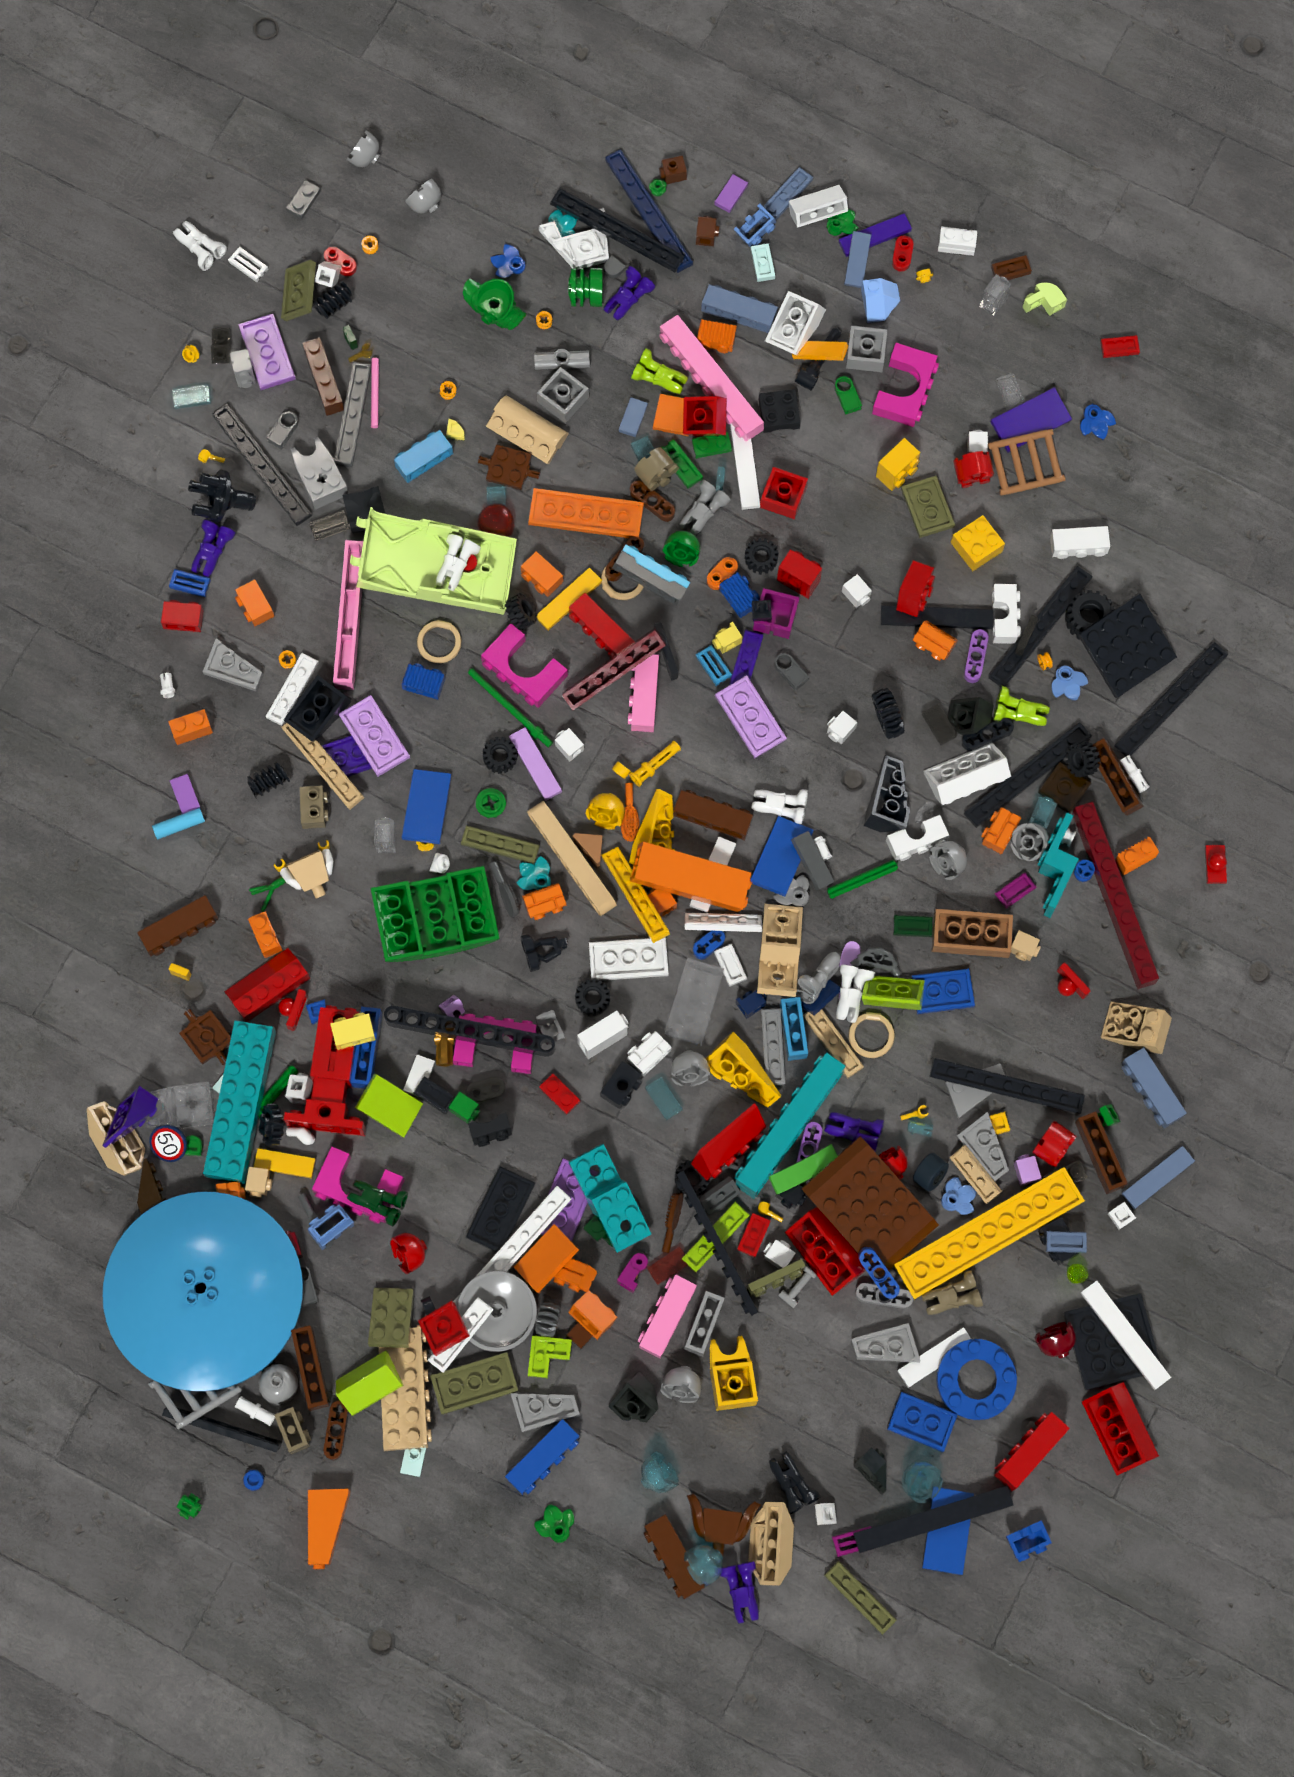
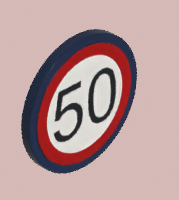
M161 1125L155 1128L150 1135L149 1143L151 1150L159 1159L166 1162H175L185 1155L187 1140L178 1128L172 1125Z

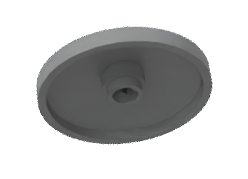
M489 1271L476 1276L464 1287L457 1303V1309L461 1317L477 1297L494 1309L469 1340L471 1343L487 1351L499 1352L516 1347L528 1337L536 1321L537 1308L532 1291L522 1279L505 1271Z

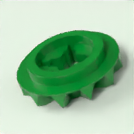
M485 789L476 798V809L480 815L486 818H496L503 813L506 807V799L497 789ZM488 797L492 802H496L494 810L490 806H485L488 804Z

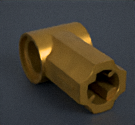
M445 1028L447 1031H454V1028ZM434 1035L436 1066H453V1045H455V1039Z

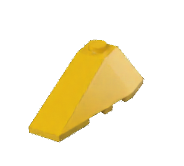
M656 789L632 845L629 863L634 865L638 844L643 841L675 850L672 849L674 831H671V820L673 819V799L671 794L661 789Z
M734 1032L728 1035L705 1058L708 1061L710 1073L714 1077L731 1083V1087L743 1090L750 1098L766 1107L771 1106L782 1096L749 1047Z

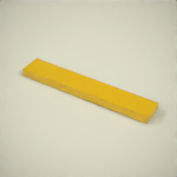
M619 847L602 854V859L651 941L655 943L670 935L668 928L642 885L630 882L632 869Z

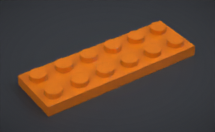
M534 488L528 525L624 538L639 537L644 502Z

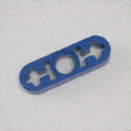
M871 1247L862 1248L858 1254L859 1260L886 1298L892 1299L897 1297L900 1292L899 1285L875 1250ZM872 1253L871 1258L875 1264L871 1266L867 1259L863 1260L865 1258L864 1254ZM876 1268H883L885 1273L883 1277L876 1278L873 1274ZM886 1279L890 1286L895 1285L893 1293L890 1291L885 1292L887 1290L884 1284Z

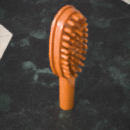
M625 783L626 807L621 824V832L623 838L631 842L635 840L639 831V816L636 808L633 807V783Z

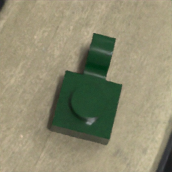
M595 1215L584 1226L583 1230L597 1242L603 1239L613 1247L599 1217Z

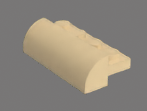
M507 395L497 403L493 409L495 412L486 425L492 431L547 464L551 462L556 451L561 448L569 434Z

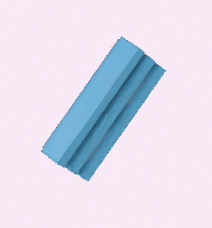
M712 645L696 654V658L715 686L732 677L731 672ZM707 652H711L725 675H722ZM702 655H704V657L707 659L715 673L718 675V679L716 678L712 670L709 668V666L703 659Z

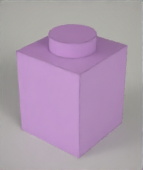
M1029 1154L1019 1156L1018 1160L1014 1163L1020 1186L1039 1182L1041 1175L1036 1157H1030Z

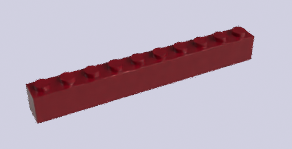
M1090 802L1074 808L1072 815H1074L1073 818L1089 861L1095 866L1094 874L1137 990L1154 985L1159 980V976L1094 803Z

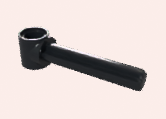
M833 328L825 341L837 342L841 336L839 329ZM812 360L809 367L800 370L795 382L812 391L819 378L818 371L825 360Z

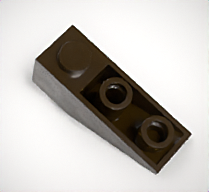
M147 1158L143 1159L137 1200L141 1215L155 1205L167 1200L162 1198L161 1192L164 1190L160 1180L156 1181L154 1174L157 1173L153 1162L150 1163Z

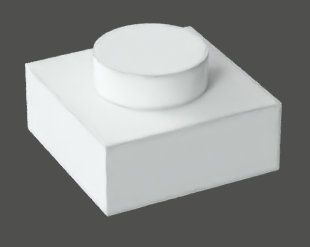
M1125 1202L1108 1213L1118 1230L1136 1219Z
M834 1503L815 1504L817 1525L837 1524Z

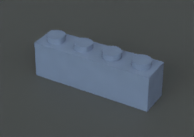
M710 284L701 307L702 312L769 333L778 307L770 302L764 303L754 297H746L736 291H728L721 286Z
M1145 1048L1140 1049L1123 1060L1121 1063L1123 1065V1072L1126 1076L1131 1077L1134 1089L1142 1094L1145 1106L1153 1111L1155 1114L1154 1119L1159 1126L1162 1125L1165 1129L1187 1114Z

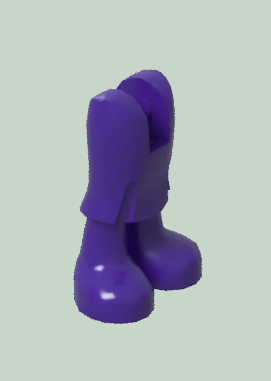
M632 266L626 269L627 280L624 285L619 287L617 293L608 300L603 309L609 314L619 304V308L613 315V318L617 321L624 317L631 306L638 302L640 297L646 293H651L655 289L654 283L647 277L641 278L640 273ZM638 284V287L632 293L631 290Z
M203 520L201 528L205 535L203 542L200 543L199 551L193 560L191 571L198 573L203 561L206 560L203 575L209 577L215 569L219 556L223 553L224 546L234 538L235 532L224 526H221L219 529L215 523ZM218 533V538L214 546L212 542Z
M830 1112L828 1119L842 1125L841 1128L826 1125L824 1129L826 1133L848 1139L851 1142L861 1136L876 1151L884 1120L877 1119L869 1122L863 1121L861 1118H852L841 1113ZM859 1130L870 1132L872 1135L859 1133Z
M755 1561L718 1569L719 1576L726 1578L728 1581L729 1593L732 1597L734 1614L738 1624L745 1623L744 1607L749 1608L752 1621L759 1619V1609L754 1593L755 1586H753L752 1573L756 1569ZM737 1566L742 1577L743 1586H739Z

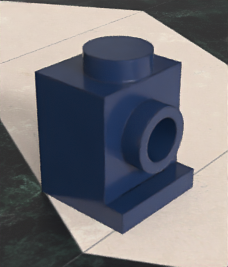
M751 990L742 997L743 1000L740 997L736 999V1005L746 1019H748L766 1006L767 997L765 994L757 993V990L754 992Z

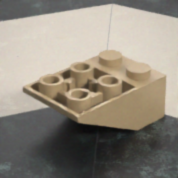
M1110 1002L1101 1038L1138 1050L1145 1048L1147 1052L1162 1054L1172 1018L1165 1010Z

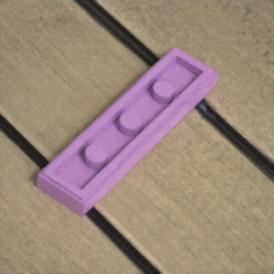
M523 728L511 734L509 739L511 743H514L518 755L544 800L546 801L562 792L560 786L527 729Z

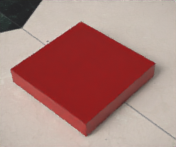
M452 1300L418 1320L435 1356L470 1336Z

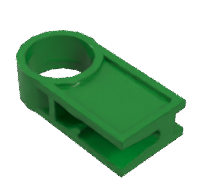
M846 376L839 377L835 382V392L845 415L861 410L862 404L853 381ZM840 382H847L851 388L848 391H841L837 385Z

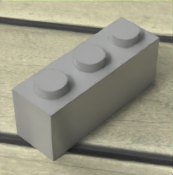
M708 1291L705 1292L684 1350L702 1357L704 1356L724 1303V1297Z

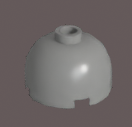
M367 130L364 132L367 136L365 138L361 137L350 153L353 157L346 159L356 167L363 168L367 167L370 163L375 164L380 156L377 154L379 142Z
M431 178L405 200L414 212L424 214L429 211L433 213L439 207L437 204L441 199V191L437 183Z
M1037 823L1022 824L1012 833L1011 848L1013 853L1021 860L1035 861L1040 859L1044 850L1048 851L1050 844H1048L1050 837L1047 830Z
M943 841L931 848L932 854L929 858L932 867L939 875L942 872L946 876L944 879L953 880L965 870L967 856L964 848L953 841Z
M691 1050L684 1051L672 1062V1081L679 1086H684V1083L690 1082V1086H697L709 1079L710 1067L708 1061L697 1052Z
M275 1364L267 1367L262 1372L258 1386L265 1400L269 1403L280 1405L294 1398L299 1388V1382L294 1370L283 1364Z
M681 1366L671 1369L666 1373L660 1391L669 1399L675 1396L680 1398L678 1402L693 1403L700 1396L701 1380L690 1367Z

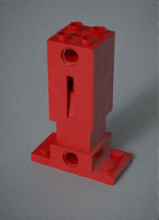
M326 1005L325 1008L320 1007L310 1073L314 1083L312 1098L306 1100L304 1114L298 1110H290V1113L285 1112L284 1122L287 1127H305L308 1130L365 1136L366 1127L364 1122L360 1121V1118L349 1117L348 1119L349 1110L346 1105L348 1088H353L350 1081L356 1045L337 1050L330 1024L334 1023V1020L338 1018H353L355 1014L359 1013L356 1009L345 1008V1010H340L336 1006ZM325 1113H330L329 1116L323 1117Z

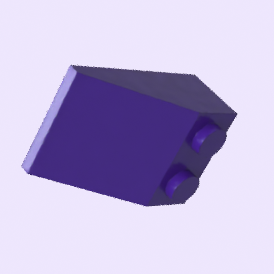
M137 1087L118 1105L102 1146L106 1148L131 1133L138 1126L141 1127L145 1123L148 1116L152 1117L157 1111L156 1104L158 1098L142 1087Z

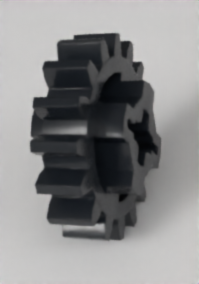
M266 1104V1106H263L264 1110L261 1111L262 1114L260 1115V1125L258 1128L259 1133L263 1135L262 1141L265 1142V1146L273 1147L280 1145V1140H282L285 1122L283 1115H280L281 1109H278V1105Z

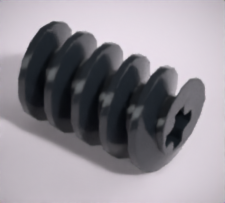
M341 281L340 286L335 285L334 289H329L328 293L323 294V298L318 297L317 302L312 301V304L321 316L328 319V312L334 315V308L338 311L341 310L339 304L346 307L345 300H348L350 303L352 302V293L348 286Z
M275 762V769L269 765L267 766L268 772L261 769V776L256 772L254 773V779L247 776V783L256 799L257 792L263 796V789L268 793L270 792V786L277 789V782L283 786L284 778L290 782L282 765Z

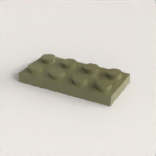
M507 1352L430 1376L441 1415L519 1392Z

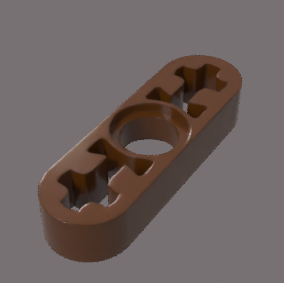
M634 481L630 485L631 497L637 502H644V507L659 519L669 522L674 518L675 508L654 490L650 491L642 481ZM641 487V492L635 493V488L639 489ZM650 497H654L658 502L655 505H649L647 500ZM663 509H664L665 511H667V510L669 509V510H670V515H669V514L663 515Z
M629 538L608 563L605 569V577L609 581H618L623 575L618 571L617 573L610 574V571L614 570L612 567L624 546H632V544L635 545L637 543L639 546L636 548L642 553L644 547L642 538Z
M341 1401L333 1402L329 1410L323 1451L324 1455L330 1460L340 1458L343 1451L348 1410ZM338 1405L345 1409L344 1412L340 1413L339 1417L340 1420L344 1419L343 1423L332 1421V1418L336 1419L337 1417L334 1408H338ZM333 1425L341 1426L342 1432L340 1435L333 1436L330 1429ZM329 1438L333 1440L341 1439L340 1443L336 1442L335 1444L338 1453H334V1456H331V1453L327 1451L328 1448H332L333 1444L332 1441H329Z

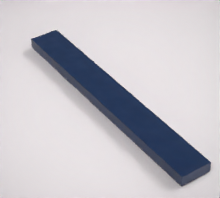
M621 149L606 156V163L655 239L685 256L677 269V273L692 266V259Z

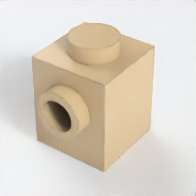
M1019 930L1011 946V953L1015 954L1019 960L1030 961L1032 956L1037 957L1041 948L1038 946L1040 939Z
M249 1167L245 1191L250 1194V1197L261 1198L262 1195L267 1196V1191H271L272 1188L269 1169Z

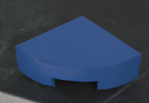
M325 999L306 1005L311 1024L318 1022L320 1007L325 1008L326 1006Z

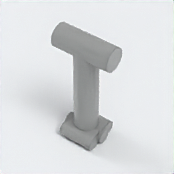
M805 1267L804 1275L789 1293L782 1290L778 1295L792 1308H795L799 1303L794 1299L811 1277L815 1279L817 1276L808 1267Z

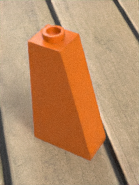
M349 1489L308 1490V1565L313 1566V1569H325V1565L331 1564L350 1497Z

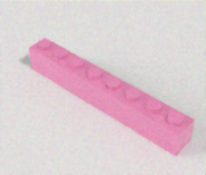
M676 315L661 325L660 339L664 344L667 343L670 346L671 353L681 360L682 367L686 371L689 370L693 381L701 385L705 396L727 398L726 422L728 424L732 423L735 427L736 435L748 441L764 430L763 420L682 319Z
M345 540L333 677L336 689L354 690L362 588L356 587L359 567L351 565L350 559L351 555L361 558L363 541Z

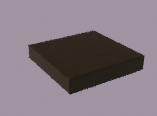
M1059 762L1038 793L1070 814L1091 785V782L1084 777H1075V774L1070 773L1072 769L1068 770L1066 765Z

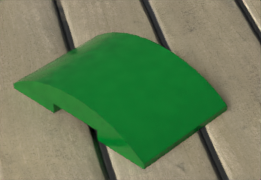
M484 866L446 873V876L410 883L409 881L371 888L385 962H403L439 957L477 948L500 940Z

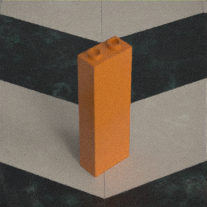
M644 841L638 844L630 882L735 912H739L747 906V890L752 885L750 881L751 872Z

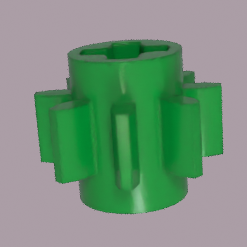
M192 1493L189 1497L183 1495L177 1504V1508L180 1510L178 1514L187 1520L190 1516L195 1518L202 1508V1505L199 1503L201 1499Z

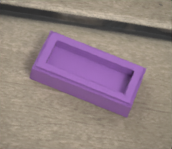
M733 174L715 200L714 205L730 213L748 187V182Z
M188 774L170 780L182 814L197 808L201 810Z

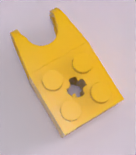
M743 1336L737 1337L736 1352L732 1355L723 1354L716 1340H710V1375L716 1411L756 1406L758 1397L753 1366ZM731 1383L738 1386L736 1390L730 1387Z

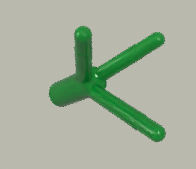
M282 876L269 885L249 889L252 895L269 890L261 908L262 912L265 911L274 890L286 883Z

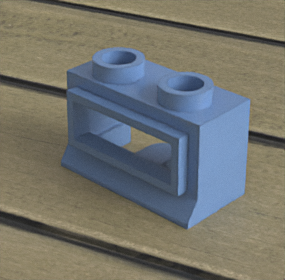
M761 204L757 205L759 210L753 216L748 215L745 218L746 223L740 229L734 228L736 234L750 248L753 245H758L762 241L761 237L766 232L769 234L776 227L774 225L776 223L775 218ZM765 217L768 221L748 239L745 235Z
M334 1205L330 1206L324 1212L325 1216L321 1219L316 1217L309 1223L308 1232L322 1250L326 1248V1244L332 1239L340 1237L341 1232L349 1226L350 1228L354 1226V1221L340 1205L336 1207ZM339 1212L344 1219L320 1236L316 1229Z

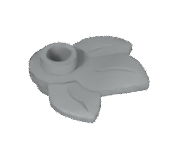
M804 875L799 876L796 880L793 878L786 897L775 894L773 897L781 905L793 904L802 907L809 900L807 892L809 881Z

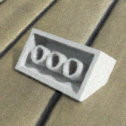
M993 743L924 770V775L935 798L942 805L950 804L956 799L969 796L975 791L986 789L992 784L1003 782L1011 777L1007 758Z

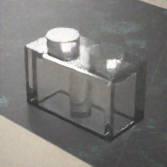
M996 274L983 291L980 307L995 316L1007 301L1011 283L1005 277H1000Z
M387 817L375 820L374 843L377 853H396L397 830L394 820Z

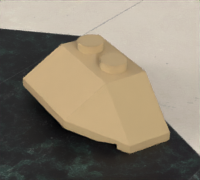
M105 1101L88 1107L89 1135L107 1168L123 1176L140 1170L142 1168L145 1147L135 1129L104 1148L102 1145L116 1108L109 1106Z
M765 1502L763 1508L757 1513L751 1524L748 1562L755 1561L756 1569L753 1573L760 1585L780 1586L792 1566L794 1524L784 1502Z

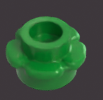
M654 179L649 184V189L655 196H661L666 191L667 184L664 180Z

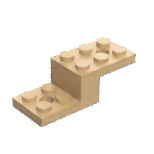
M774 904L764 905L757 993L796 997L803 907Z

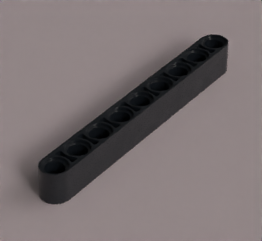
M389 1006L384 1011L386 1023L395 1028L549 1057L555 1052V1041L548 1035L398 1006ZM391 1013L399 1015L396 1020H390L388 1016ZM411 1016L418 1018L414 1024H409L407 1020ZM430 1020L437 1022L433 1028L427 1027L426 1024ZM448 1024L456 1026L454 1031H447L445 1028ZM472 1027L475 1029V1032L472 1035H467L464 1033L465 1030ZM487 1031H491L494 1033V1036L491 1039H486L484 1037V1034ZM511 1035L513 1040L506 1043L503 1041V1037ZM524 1039H531L533 1043L530 1046H524L522 1041ZM548 1042L552 1047L549 1050H544L541 1048V1045Z

